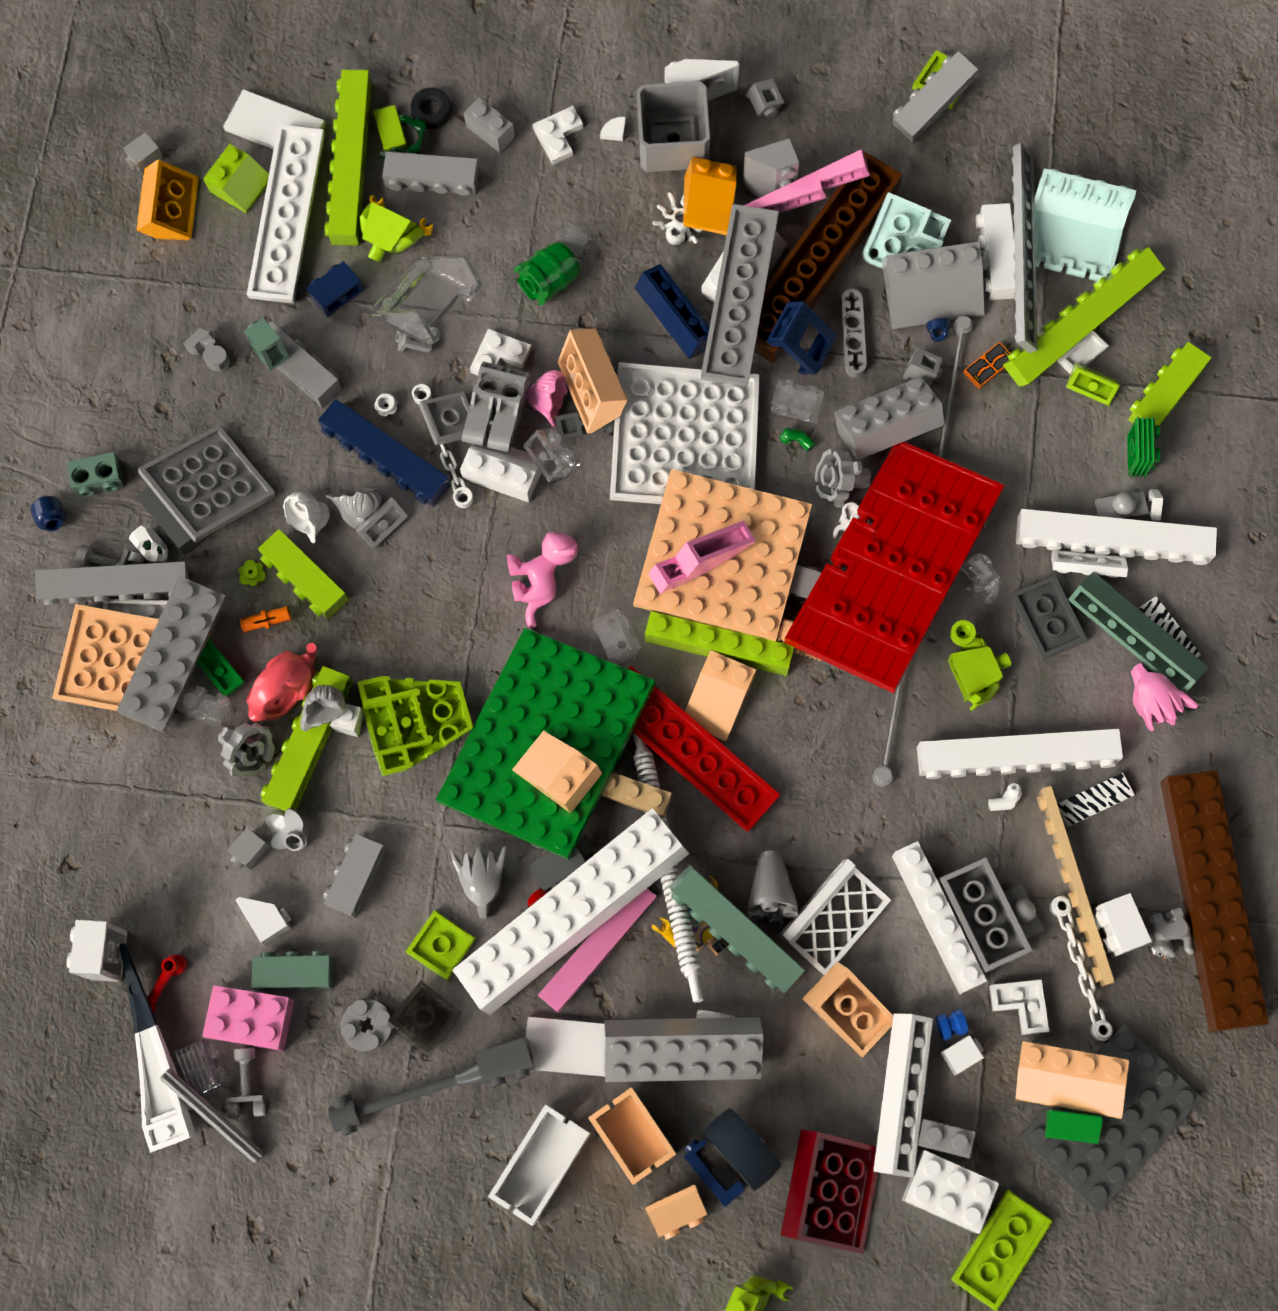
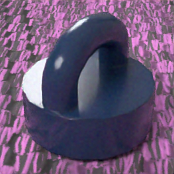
M937 318L926 323L927 332L930 333L933 341L940 342L946 339L951 328L948 318ZM936 332H943L940 336H936Z

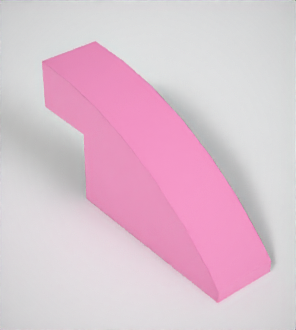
M743 520L686 542L675 557L655 564L648 574L659 593L662 594L719 566L754 544L756 540Z

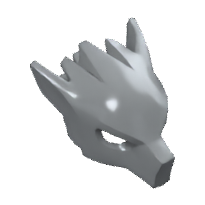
M477 847L472 858H470L468 853L464 855L463 865H461L455 852L450 851L464 893L475 904L480 920L489 919L492 903L501 892L506 847L502 848L498 862L493 852L489 851L487 857L482 848Z

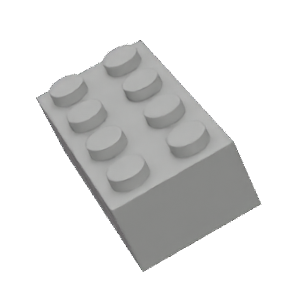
M922 377L834 411L838 433L857 460L944 425L942 403Z
M986 857L938 880L983 974L1032 952Z

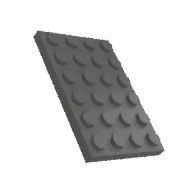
M1122 1024L1095 1053L1129 1060L1122 1119L1047 1105L1019 1136L1096 1213L1101 1212L1202 1100V1097L1125 1024ZM1054 1110L1103 1117L1099 1143L1092 1144L1045 1138L1047 1111Z

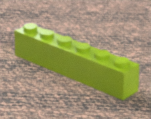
M653 611L650 612L645 630V642L706 657H708L710 651H714L749 667L784 676L788 674L794 650L793 646Z
M322 666L321 671H317L314 675L312 685H314L313 688L318 685L333 686L343 693L346 700L353 681L348 675ZM308 693L306 694V696H305L304 699H303L302 707H303V705H304V702H305V699H306ZM302 712L300 716H296L292 724L293 732L290 739L287 738L283 743V754L280 761H276L271 771L273 776L270 783H266L262 789L261 801L266 806L283 813L288 808L296 811L333 729L330 726L331 721L319 727H312L308 731H303L300 725Z

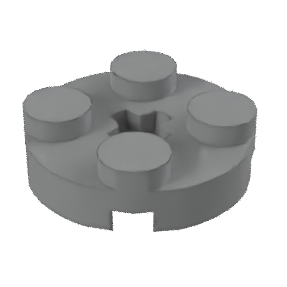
M371 999L355 1001L346 1009L341 1019V1035L348 1045L363 1052L376 1050L385 1045L393 1031V1022L388 1009L378 1001ZM370 1018L372 1019L370 1024L374 1027L372 1030H367L364 1033L362 1032L363 1027L360 1024L362 1021Z

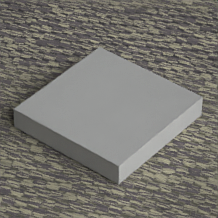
M464 391L420 401L419 406L435 446L462 440L464 426L470 409V404Z

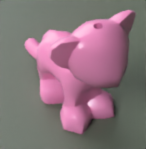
M554 531L546 533L542 542V555L531 559L529 562H521L513 554L506 555L510 576L528 575L531 587L529 588L520 580L512 582L514 600L528 603L525 617L527 626L530 629L537 627L536 611L540 607L552 602L555 598L557 586L554 571L556 566L572 562L578 554V543L571 535Z

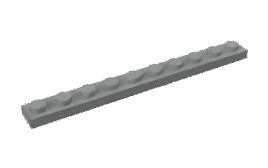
M1022 143L1013 146L1012 182L1014 184V195L1012 196L1014 203L1013 240L1015 242L1013 258L1015 261L1014 280L1016 290L1014 293L1016 302V313L1014 314L1016 321L1015 340L1028 353H1032L1038 350L1033 153Z

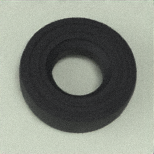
M430 87L418 91L413 96L410 105L412 117L415 120L418 118L426 122V128L428 129L444 125L451 115L450 99L445 92L438 88ZM429 101H434L439 104L440 108L436 114L427 115L422 111L423 105Z

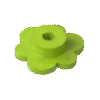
M247 560L244 566L238 569L240 574L239 581L243 585L250 584V586L254 587L266 577L263 565L255 563L253 560Z

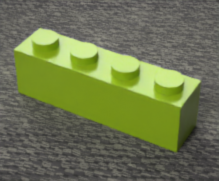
M1187 342L1183 348L1178 346L1170 357L1173 360L1169 366L1164 364L1157 373V376L1160 377L1157 382L1151 381L1143 391L1146 396L1142 401L1138 398L1129 410L1132 414L1128 420L1134 423L1137 417L1140 419L1142 417L1145 419L1153 417L1155 425L1160 426L1207 366L1211 357L1190 342Z
M280 529L258 548L262 555L260 560L269 569L273 566L278 571L277 577L285 585L290 582L295 587L292 591L302 601L306 598L311 603L309 608L318 617L323 615L329 620L349 601L346 594Z

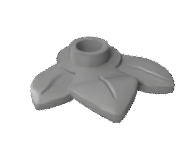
M288 808L284 815L277 812L265 815L266 824L272 832L264 840L269 846L278 850L287 848L291 851H299L307 845L308 835L303 830L304 821L297 811Z

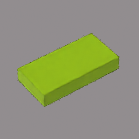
M395 105L373 110L384 151H390L392 147L407 148Z

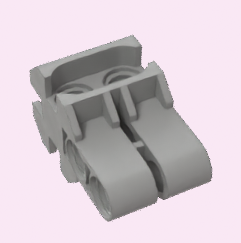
M482 362L478 372L477 385L475 384L473 388L471 406L464 426L462 442L483 447L488 431H490L487 448L509 453L516 428L522 417L523 404L526 403L530 385L528 372Z

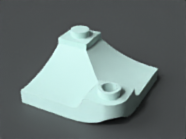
M888 192L873 229L862 251L863 258L868 264L883 269L882 259L885 256L940 248L944 242L943 238L951 219ZM873 248L878 251V255L875 258L870 255V251Z

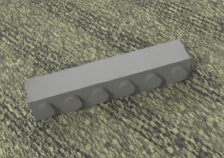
M186 562L35 570L36 598L44 602V605H59L60 600H69V604L84 603V599H94V602H109L110 597H119V601L134 600V596H143L144 599H158L160 594H168L169 598L179 576L188 579V565Z

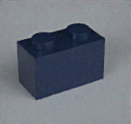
M344 261L333 265L325 275L314 279L307 287L310 298L327 318L364 291L361 280Z

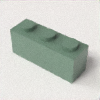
M312 951L311 956H301V952H286V956H276L274 952H261L260 957H252L251 988L255 990L333 989V958L329 955L326 956L325 951Z

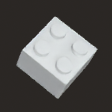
M1131 893L1103 903L1092 910L1097 929L1100 930L1103 937L1101 941L1104 951L1107 954L1110 953L1111 958L1152 942Z

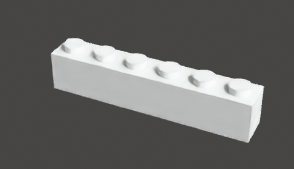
M917 841L895 851L892 858L959 995L987 982L919 842Z
M914 1014L893 1015L874 1172L914 1177L933 1023L932 1018Z

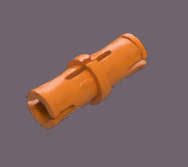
M285 606L270 611L266 609L261 610L259 614L240 618V624L243 632L246 633L263 627L269 629L271 625L291 621L292 617L289 607Z

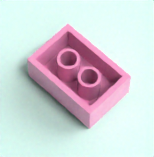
M213 985L202 1037L284 1051L294 1000L289 997Z

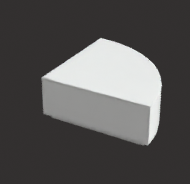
M617 117L608 121L601 130L600 139L623 141L626 117Z
M1150 489L1148 494V501H1152L1151 512H1149L1150 518L1155 521H1161L1163 497L1158 489Z

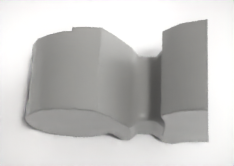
M199 328L183 343L187 351L193 355H200L204 350L203 359L213 371L223 372L230 366V359L226 351L221 346H218L208 330Z

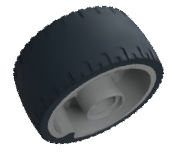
M731 1108L721 1113L703 1132V1135L754 1191L763 1186L782 1166L765 1145L766 1143Z

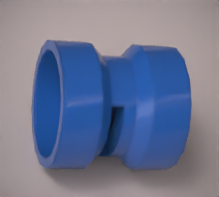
M961 1009L953 1011L948 1017L944 1014L935 1016L937 1028L943 1041L951 1039L953 1034L959 1036L969 1034L967 1022Z

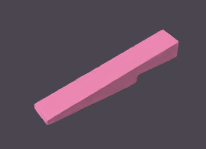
M859 150L744 206L775 210L781 213L826 199V189L870 176L866 158L862 150Z
M648 888L645 889L592 932L538 996L559 1013L657 896Z

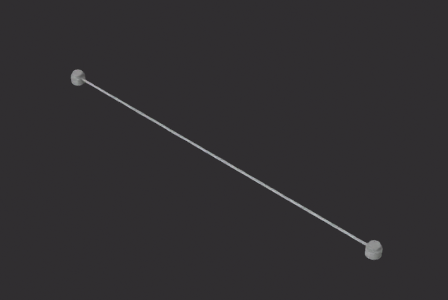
M967 316L958 317L953 325L954 333L960 337L938 455L941 458L963 337L971 333L973 328V322ZM902 680L896 692L884 765L876 768L873 773V781L879 787L890 785L894 777L893 771L887 767Z

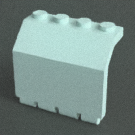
M1044 168L1034 199L1036 267H1039L1040 261H1043L1044 269L1061 273L1064 266L1067 267L1066 274L1084 278L1086 272H1089V280L1097 281L1103 276L1107 278L1111 275L1110 269L1115 265L1123 228L1129 209L1134 201L1136 190H1132L1127 186L1107 184L1102 180L1087 179L1077 174L1070 175L1056 169L1049 170Z

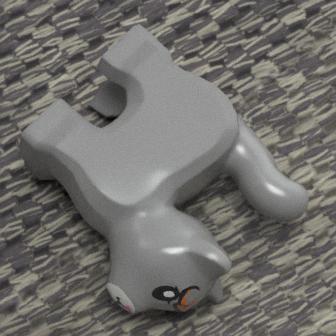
M1182 907L1165 913L1167 918L1170 919L1168 922L1164 920L1162 913L1151 915L1148 918L1149 922L1153 924L1154 936L1156 938V942L1151 948L1153 955H1157L1161 959L1170 960L1171 957L1174 958L1175 952L1174 946L1171 943L1172 940H1183L1185 952L1189 955L1194 954L1195 950L1192 947L1190 926L1184 918L1185 914Z

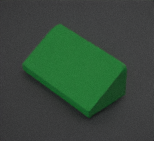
M1048 1110L1046 1113L1045 1138L1098 1144L1103 1117Z

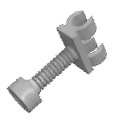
M80 545L75 557L76 563L86 566L89 562L102 566L128 565L129 563L143 564L145 559L139 553L124 549L121 560L118 561L95 554L91 547Z
M255 1048L234 1050V1060L241 1064L240 1082L242 1094L240 1097L227 1098L228 1119L240 1118L239 1102L253 1101L254 1117L266 1116L265 1095L252 1096L250 1091L251 1075H249V1066L251 1060L255 1059Z

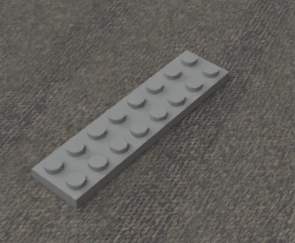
M732 204L701 380L748 387L779 211Z

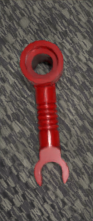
M174 954L162 961L161 968L163 972L147 996L153 1014L156 1010L157 999L171 976L182 974L187 970L188 961L185 956Z

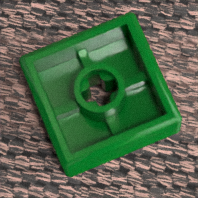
M1137 417L1127 434L1129 477L1132 475L1136 477L1138 475L1145 478L1150 470L1154 471L1155 462L1160 460V448H1156V439H1159L1160 427L1155 425L1153 417L1151 419L1149 417L1146 419L1144 417L1141 419Z

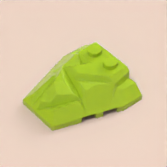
M379 676L358 681L363 714L375 759L378 762L382 777L409 770L473 729L461 682L431 679L429 681H414L413 678L401 680L390 679V676Z

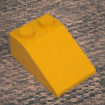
M692 156L684 176L683 226L727 235L736 188V166Z

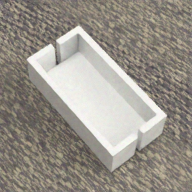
M546 1104L488 1196L507 1210H510L513 1205L517 1207L514 1209L513 1214L532 1226L540 1218L590 1136L589 1132L570 1120L568 1124H565L564 1122L567 1118Z

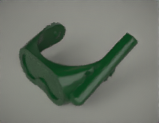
M400 115L399 120L401 122L411 125L417 131L419 140L410 146L408 150L392 147L390 151H380V158H385L386 152L419 154L427 123L418 118L415 120L413 117Z

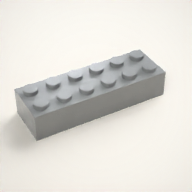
M179 576L116 710L119 714L163 733L166 732L226 602L225 595Z
M760 1017L604 1020L605 1082L761 1079L763 1030Z

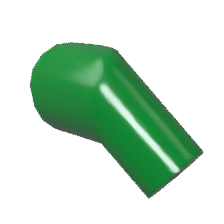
M787 427L779 436L784 444H790L792 440L797 441L807 452L816 445L801 429Z

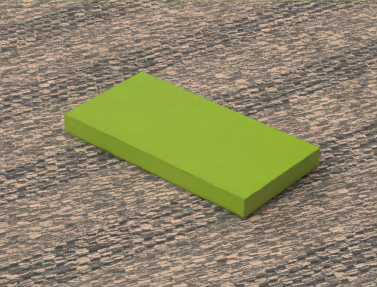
M1007 1189L950 1280L994 1311H997L1053 1220Z

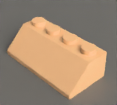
M596 328L570 330L558 359V365L561 372L565 374L566 384L588 434L595 432L618 418L627 404V395L619 383V377L612 367L611 358L607 355L603 340L599 337Z
M1023 1041L1018 1068L1016 1100L1122 1119L1129 1060Z

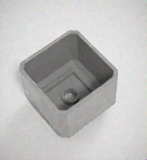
M700 81L641 85L637 89L641 168L646 172L687 170L692 156L709 160L710 131L706 86ZM677 137L679 142L669 143L667 139Z

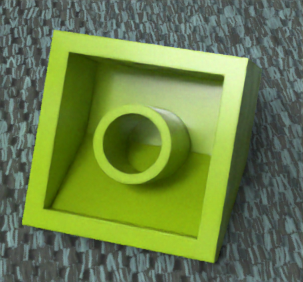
M229 144L203 179L210 193L247 214L267 187L269 173L249 154Z

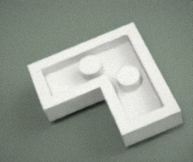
M573 106L532 124L533 130L552 165L573 156V151L565 136L583 129V123Z
M488 329L470 367V373L478 375L483 361L496 365L503 361L523 369L532 347L530 344Z
M1042 980L989 986L993 1012L1018 1009L1022 1035L1049 1032Z

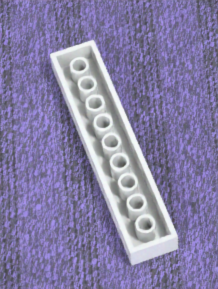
M652 808L456 966L453 972L479 1009L491 1015L689 855L688 851Z

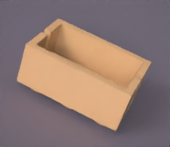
M631 1087L612 1101L616 1107L611 1109L607 1104L588 1118L632 1185L653 1172L650 1166L654 1164L658 1168L674 1157L676 1153Z

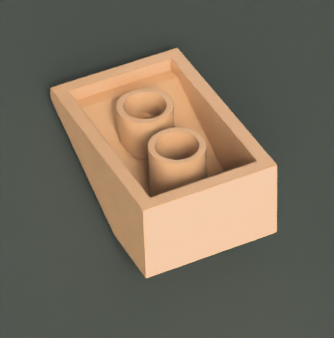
M710 651L685 712L713 737L726 742L753 683L756 669Z
M545 731L540 734L512 769L516 774L569 813L575 809L602 775L597 764Z
M836 962L802 998L862 1058L892 1027L893 1015L848 968L839 962Z
M695 1185L645 1207L658 1236L664 1235L666 1240L680 1234L678 1228L686 1224L693 1228L703 1223V1216L707 1215Z

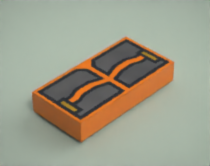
M998 342L968 366L963 373L978 389H981L1005 369L1003 364L1009 360L1007 356L1010 352Z

